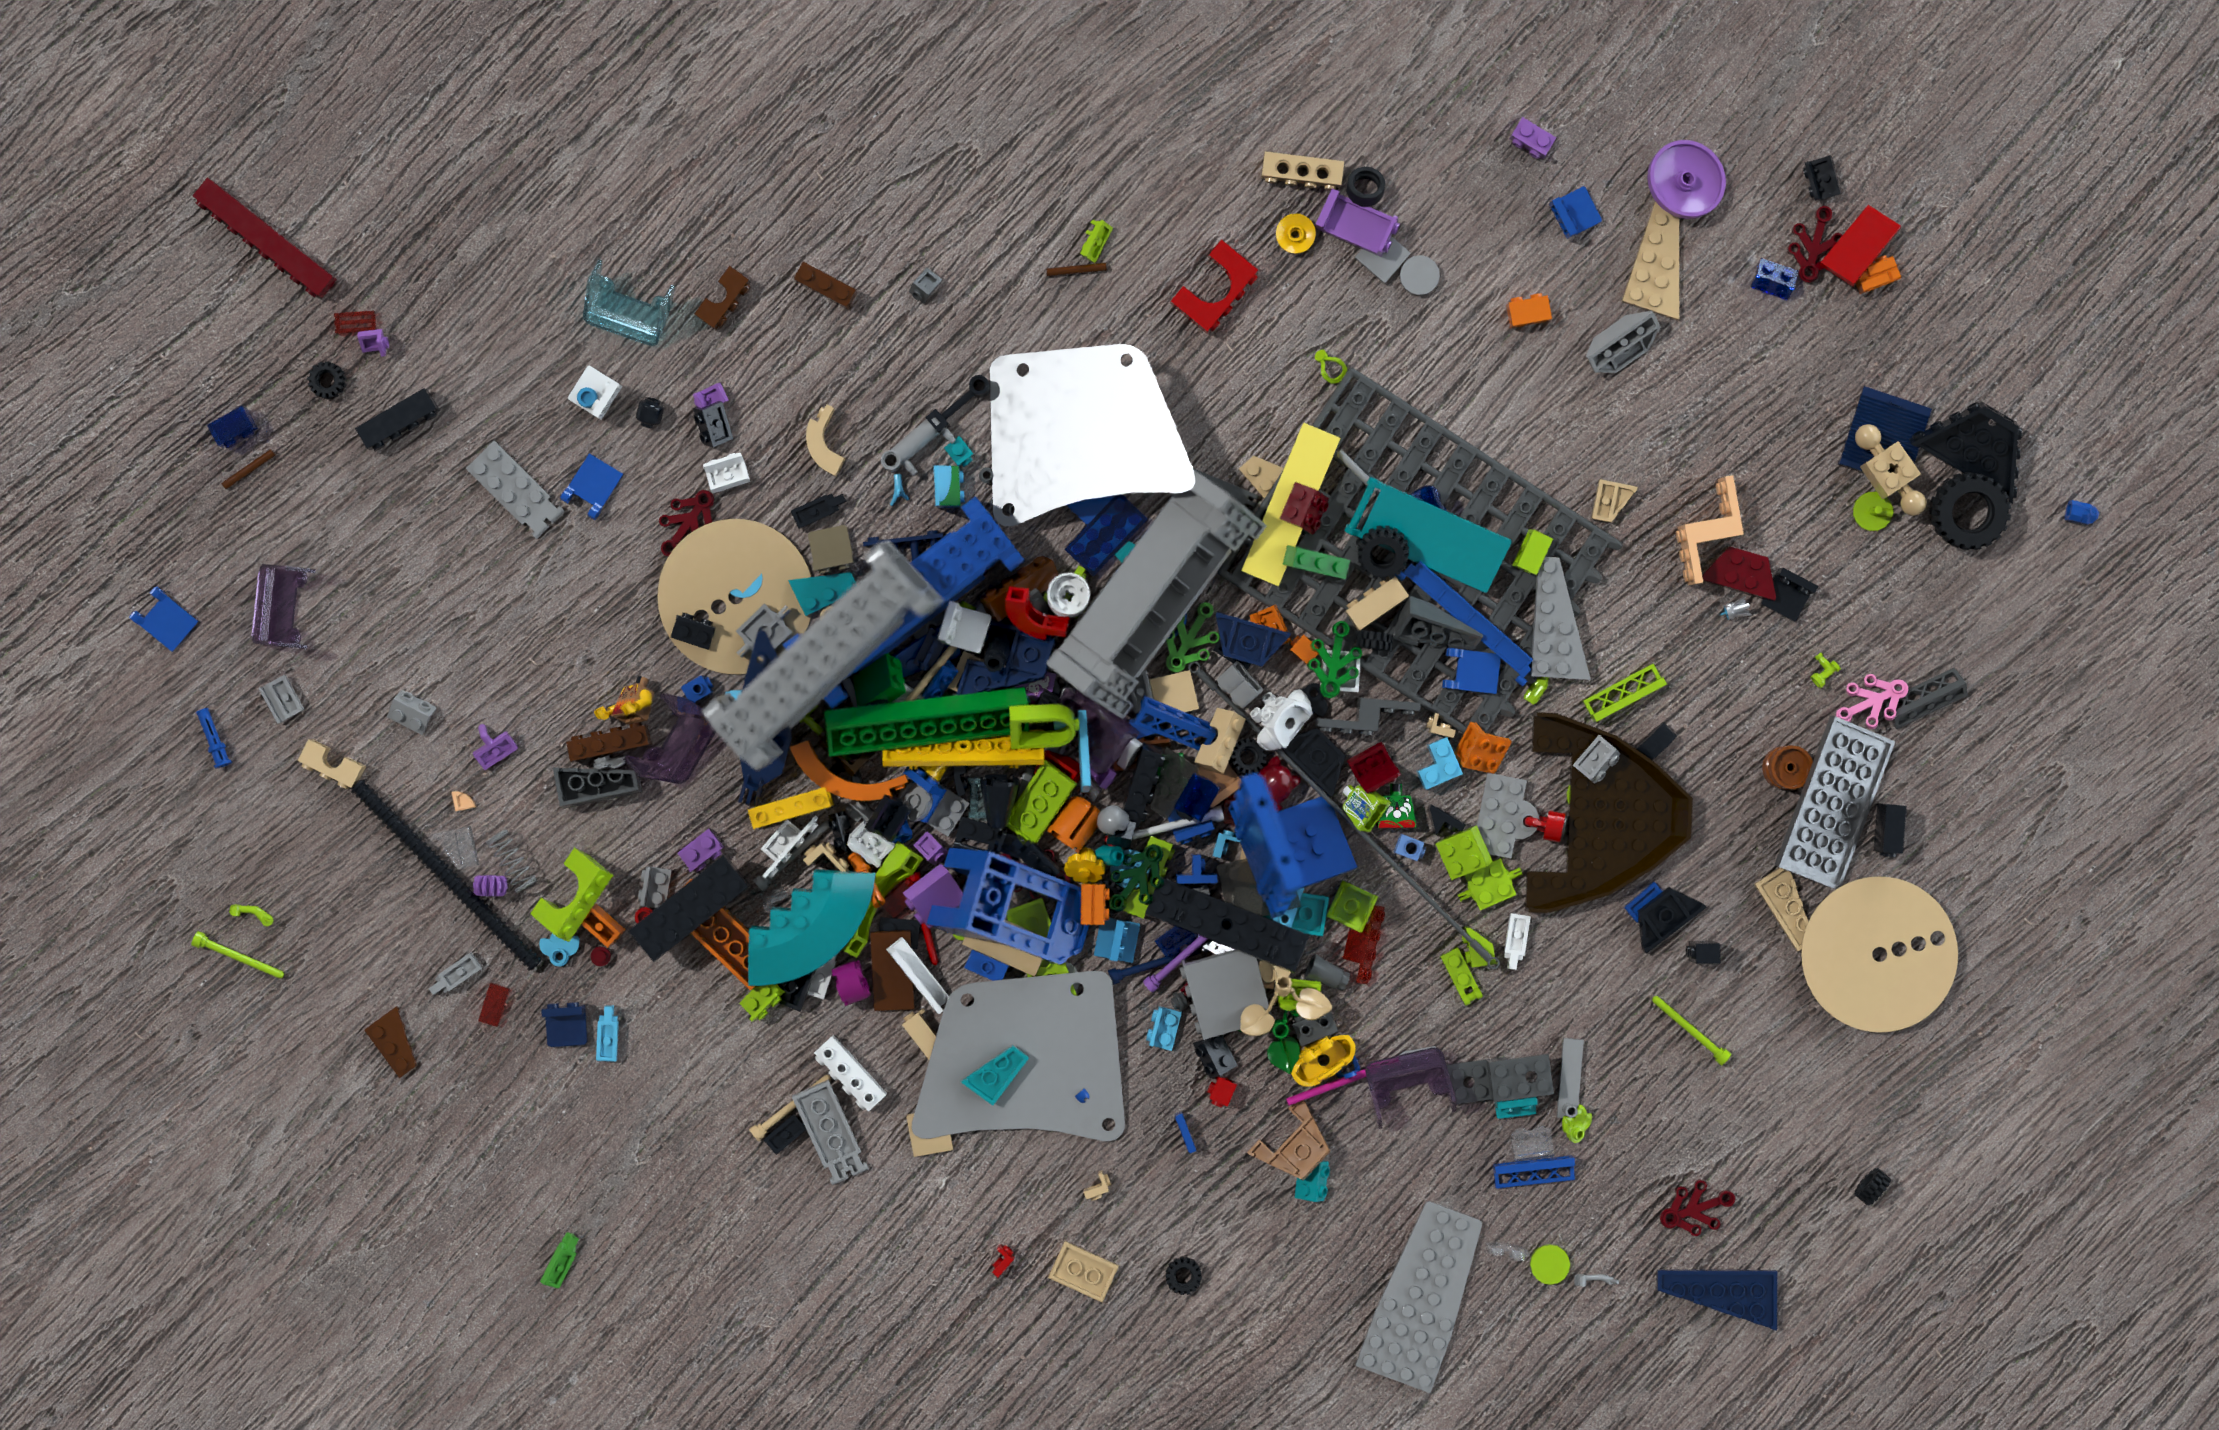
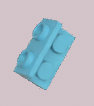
M1158 1006V1010H1153L1151 1021L1154 1022L1153 1029L1148 1030L1146 1040L1149 1041V1046L1172 1051L1182 1012Z

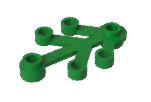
M1339 621L1333 625L1332 632L1335 638L1331 657L1324 648L1322 640L1315 639L1311 642V649L1318 652L1329 669L1327 677L1320 668V661L1318 659H1311L1307 663L1308 669L1314 671L1320 680V692L1326 698L1336 697L1340 692L1341 685L1359 675L1356 667H1350L1344 675L1336 679L1339 669L1362 656V650L1354 647L1349 651V654L1340 659L1343 637L1348 635L1350 627L1345 621ZM1338 626L1342 627V633L1337 632ZM1315 642H1319V643H1320V648H1319V649L1315 648V646H1314V643H1315ZM1353 650L1358 651V657L1353 656ZM1312 661L1316 662V668L1311 667ZM1351 669L1355 671V676L1349 674ZM1327 685L1332 686V692L1327 691Z

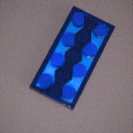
M1122 494L1115 495L1064 550L1094 577L1148 518Z

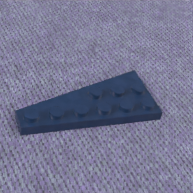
M1657 1269L1656 1289L1658 1291L1777 1331V1270Z

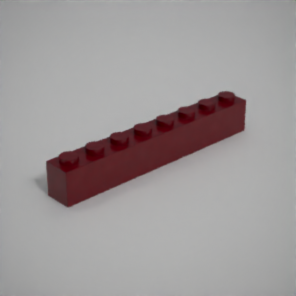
M208 177L192 195L197 200L195 204L203 210L208 208L212 211L211 216L220 223L222 221L227 223V229L235 235L241 234L244 237L242 241L251 248L256 246L260 249L258 253L266 260L271 258L275 261L274 266L284 273L285 270L291 274L289 278L298 285L300 283L304 284L307 287L305 291L314 298L316 295L323 298L337 281L335 277Z

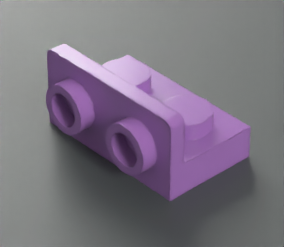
M1522 117L1509 139L1512 140L1514 146L1530 151L1529 154L1532 157L1544 159L1556 137Z
M709 828L677 854L687 865L690 872L694 870L699 872L707 866L704 862L710 858L714 860L722 854L720 850L724 846Z

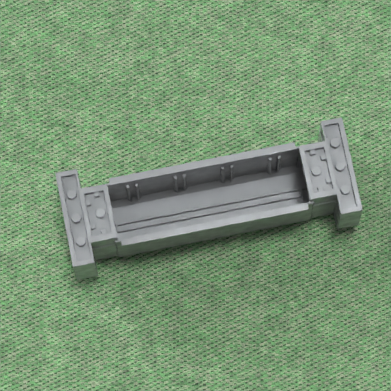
M1192 469L1195 477L1193 486L1187 491L1173 492L1169 501L1148 526L1143 536L1136 542L1131 552L1124 558L1120 567L1113 573L1105 587L1101 589L1099 595L1076 623L1071 633L1064 639L1059 649L1055 650L1046 663L1083 694L1122 719L1133 707V704L1126 698L1139 682L1135 677L1138 678L1155 656L1230 555V550L1232 549L1236 552L1248 535L1257 540L1267 527L1265 523L1232 496L1194 469Z
M890 541L878 543L865 555V558L874 570L862 581L857 582L737 696V700L730 693L716 697L702 710L713 729L740 758L745 760L755 770H760L770 765L783 753L772 739L781 730L787 727L793 728L904 623L902 618L910 609L922 617L932 613L944 602V599Z

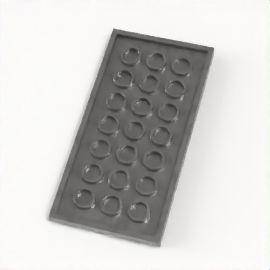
M1830 715L1774 864L1775 866L1835 890L1842 886L1895 741Z

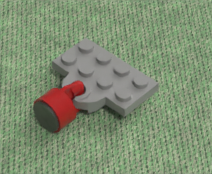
M1487 773L1477 827L1489 854L1512 858L1515 839H1525L1530 837L1535 831L1544 832L1543 840L1560 843L1563 840L1567 820L1566 813L1549 810L1547 817L1539 816L1536 808L1531 803L1523 800L1527 780Z

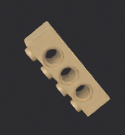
M1265 152L1261 179H1265L1267 183L1284 181L1286 185L1296 186L1297 183L1305 184L1307 188L1325 186V190L1331 191L1332 188L1336 190V188H1340L1342 185L1344 161ZM1285 165L1288 168V172L1280 174L1277 167ZM1303 167L1307 170L1308 174L1304 177L1299 176L1297 169ZM1317 171H1326L1327 178L1320 179L1317 176Z

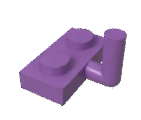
M484 724L478 726L480 738L485 745L474 751L473 756L484 770L518 749L517 744L507 731L492 740L487 733L486 726Z

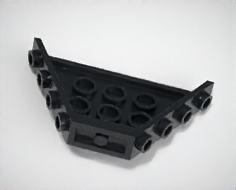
M1975 402L1970 404L1967 410L1961 413L1959 411L1948 417L1949 419L1943 422L1937 421L1924 432L1920 430L1909 439L1913 446H1919L1964 474L1965 472L1979 473L1994 479L1995 482L2002 486L2003 491L2007 493L2008 501L2013 504V498L2017 497V486H2014L2015 479H2018L2019 475L2016 459H2020V447H2017L2018 440L2022 438V428H2019L2017 422L1984 402ZM1989 420L1995 421L1996 424L1989 425Z

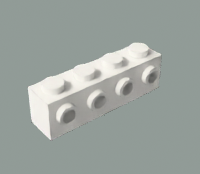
M834 1035L814 1052L817 1055L815 1057L817 1062L821 1066L826 1065L830 1071L828 1073L835 1081L838 1079L841 1081L843 1090L849 1096L853 1094L857 1099L855 1101L862 1110L866 1109L869 1112L887 1095V1092Z

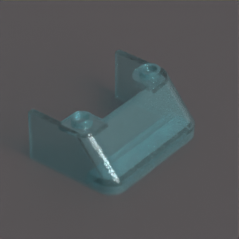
M599 259L587 280L583 310L585 322L649 346L657 345L671 310L675 286L670 285L665 297L656 296L651 304L614 291V282L610 278L601 275L603 260Z

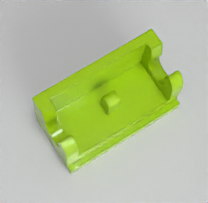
M1529 529L1512 566L1529 574L1537 575L1553 538L1534 529Z

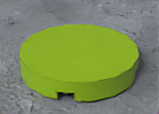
M1546 1244L1537 1248L1531 1255V1272L1537 1280L1544 1284H1557L1564 1280L1569 1273V1257L1559 1246Z

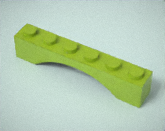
M897 841L895 847L875 874V883L883 898L896 884L913 875L923 860V857ZM871 900L859 928L842 949L856 958L868 942L871 922L877 908H874Z

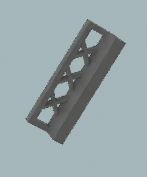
M1952 668L1908 689L1907 695L1898 701V703L1903 705L1901 708L1896 709V717L1892 720L1893 726L1897 730L1968 696L1966 682L1957 670ZM1954 676L1957 680L1953 683L1945 682V679ZM1932 685L1939 686L1938 690L1934 692L1927 691V688ZM1913 694L1921 695L1917 700H1909V697ZM1891 698L1883 701L1885 708L1889 707ZM1888 711L1891 716L1894 715L1893 712Z

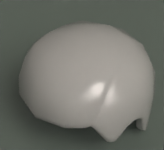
M1116 805L1107 806L1097 817L1099 830L1110 835H1115L1117 830L1124 831L1129 823V815Z

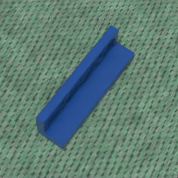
M1143 696L1140 701L1141 710L1134 720V724L1196 750H1200L1201 745L1195 743L1194 738L1205 737L1207 739L1204 745H1210L1216 736L1215 729L1210 726L1208 721L1147 696ZM1146 713L1153 716L1154 720L1144 722L1142 718ZM1168 722L1171 723L1172 728L1164 730L1160 728L1159 724ZM1185 729L1189 731L1190 735L1181 737L1177 735L1176 731Z
M1570 1155L1493 1164L1495 1188L1575 1180V1158ZM1561 1167H1569L1570 1176H1560L1556 1171ZM1542 1169L1552 1171L1547 1178H1540L1536 1174ZM1529 1171L1532 1173L1524 1181L1517 1177L1519 1172ZM1509 1173L1512 1175L1508 1182L1499 1183L1498 1174Z

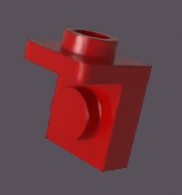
M999 1244L996 1249L1004 1256L1003 1259L999 1257L992 1265L994 1267L992 1273L997 1278L1015 1258L1012 1255L1014 1252L1007 1245L1003 1247Z

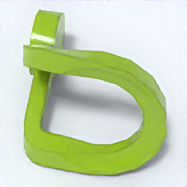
M1325 350L1316 352L1315 360L1321 363L1322 377L1331 384L1339 383L1348 371L1345 363L1340 358L1328 357ZM1325 361L1336 362L1342 367V372L1337 378H1330L1325 371Z

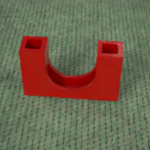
M1222 239L1208 255V258L1228 275L1230 279L1228 295L1219 302L1208 303L1200 300L1186 287L1182 286L1170 301L1172 306L1206 334L1210 330L1214 332L1220 324L1218 321L1222 315L1226 317L1233 309L1231 304L1234 300L1239 301L1246 293L1243 289L1248 284L1252 286L1258 278L1256 275L1258 269Z

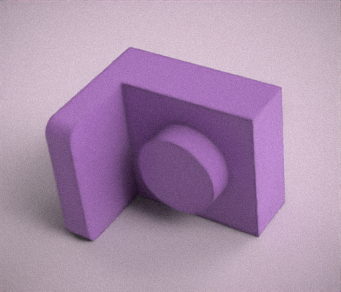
M928 831L913 845L934 866L941 863L948 854V850Z

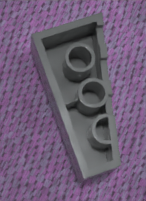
M553 767L559 805L564 809L642 793L640 776L635 770Z

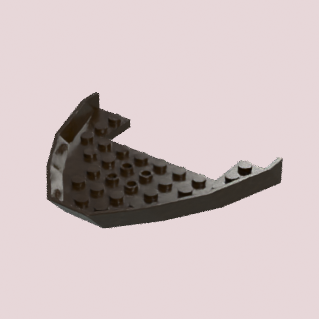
M1533 712L1532 752L1571 753L1566 872L1527 871L1525 911L1530 913H1551L1608 896L1655 869L1691 839L1693 798L1658 764L1614 734L1558 713ZM1600 735L1616 748L1620 755L1618 756V762L1606 770L1605 777L1594 784L1577 770L1573 764L1597 736Z

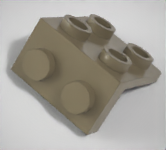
M845 525L809 532L808 539L815 572L819 571V574L831 572V568L838 567L839 570L851 568L850 564H855L848 529Z

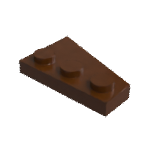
M396 1006L364 1031L397 1076L401 1078L415 1068L417 1064L411 1045L408 1042L404 1023H402L399 1014V1007Z

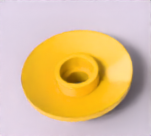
M1295 213L1285 216L1276 228L1278 244L1289 253L1298 254L1305 252L1312 246L1316 237L1314 224L1308 217L1302 214ZM1297 231L1299 237L1293 238L1292 232Z

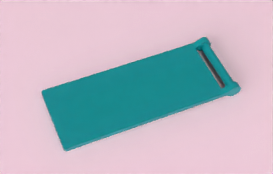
M1369 477L1367 481L1368 486L1350 524L1346 525L1344 530L1346 533L1363 539V535L1365 533L1368 534L1371 528L1374 530L1377 526L1385 528V525L1390 526L1389 529L1391 530L1396 528L1398 529L1397 532H1402L1404 539L1408 541V559L1416 563L1421 561L1432 570L1482 592H1488L1512 543L1511 539ZM1375 488L1380 489L1381 491L1362 531L1357 529ZM1379 544V545H1378V546H1380V547H1382V548H1385V549H1387V550H1389V551L1395 553L1394 549H1393L1391 546H1389V545H1386V544Z

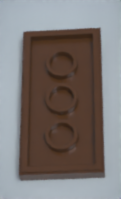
M911 930L870 932L874 1011L909 1010L915 1008L913 983L886 950L901 937L911 947Z

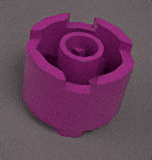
M859 960L851 961L832 969L833 977L836 976L837 978L836 988L845 1006L871 996L870 986L867 978L863 976V968Z

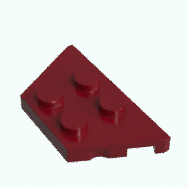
M1729 546L1702 575L1705 582L1771 601L1776 600L1769 558Z

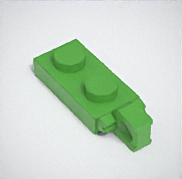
M567 1232L562 1242L558 1244L559 1246H557L540 1280L543 1285L560 1288L577 1254L575 1250L579 1238L574 1234Z

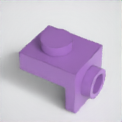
M382 329L358 332L362 353L380 351L381 357L386 356L389 341L388 337H384Z
M720 382L693 394L695 398L694 403L696 407L700 408L717 401H722L723 403L729 401Z
M1093 756L1089 762L1090 777L1106 790L1114 781L1117 773L1109 763Z

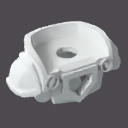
M1300 689L1294 690L1288 698H1277L1274 694L1268 692L1262 698L1265 706L1262 709L1256 707L1251 711L1250 716L1256 723L1262 721L1261 725L1264 727L1257 736V743L1261 748L1265 750L1286 748L1303 727L1304 723L1313 715L1311 702Z

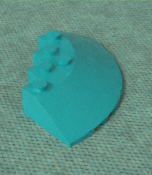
M815 869L813 872L812 889L794 888L792 890L791 908L772 907L770 927H750L748 986H766L795 980L813 972L835 957L847 945L865 917L872 897L876 873Z

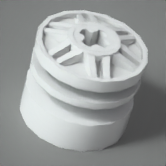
M1064 573L1055 577L1050 583L1047 593L1048 605L1051 611L1057 616L1069 617V619L1075 618L1084 612L1090 597L1089 586L1086 581L1073 573ZM1065 593L1073 595L1070 602L1067 599H1063Z

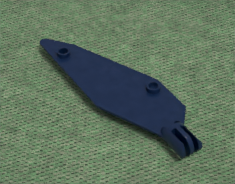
M765 630L757 632L742 691L778 658ZM762 656L764 660L761 661L758 657ZM789 727L781 730L772 739L783 753L770 765L760 770H755L745 760L740 758L744 781L738 800L739 803H742L747 788L749 793L746 805H750L753 791H757L753 807H757L763 785L782 774L792 739Z

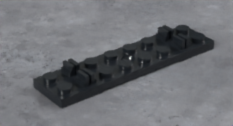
M1163 878L1164 885L1159 889L1155 888L1152 902L1148 905L1145 915L1292 973L1296 972L1310 935ZM1225 922L1231 923L1229 929L1224 928L1223 924Z

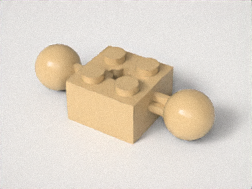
M1871 424L1861 426L1856 431L1855 441L1860 448L1870 450L1874 456L1860 466L1881 499L1898 491L1902 496L1901 508L1907 515L1917 516L1921 514L1927 505L1926 497L1921 492L1912 490L1907 484L1921 475L1899 441L1884 450L1880 444L1881 433L1879 429ZM1890 467H1891L1892 470H1893V472H1891V473L1888 472V470L1890 469Z

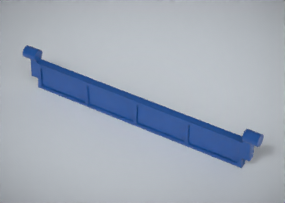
M1419 561L1416 566L1411 563L1404 572L1401 571L1399 575L1395 574L1400 581H1403L1406 576L1409 577L1454 618L1483 634L1481 641L1520 674L1516 677L1515 681L1522 687L1526 684L1527 680L1524 677L1532 669L1529 664L1533 659L1424 563Z

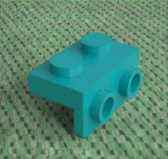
M1321 1161L1304 1180L1297 1178L1296 1199L1312 1202L1325 1200L1328 1192L1326 1187L1327 1178L1330 1174L1329 1161Z

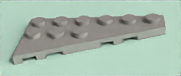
M1545 557L1536 579L1531 654L1533 661L1531 662L1530 676L1591 680L1560 558Z

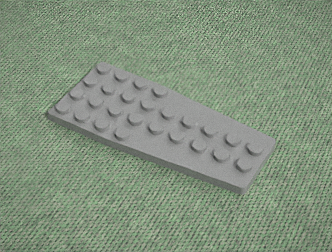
M1431 1201L1424 1203L1376 1306L1355 1366L1431 1393L1452 1336L1480 1235L1482 1222L1479 1219Z

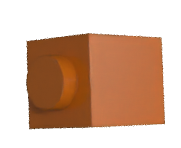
M1297 635L1290 643L1292 646L1290 651L1307 665L1309 660L1314 659L1318 655V652L1311 649L1312 641L1305 635L1301 637Z

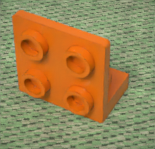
M1470 722L1454 754L1463 768L1495 774L1512 741L1509 738L1486 734L1477 723Z

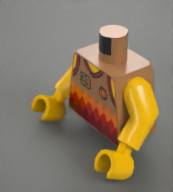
M638 676L634 685L625 686L622 689L615 705L608 707L607 711L604 706L594 711L597 719L606 720L610 715L625 724L647 721L654 697V692L646 688L649 680Z

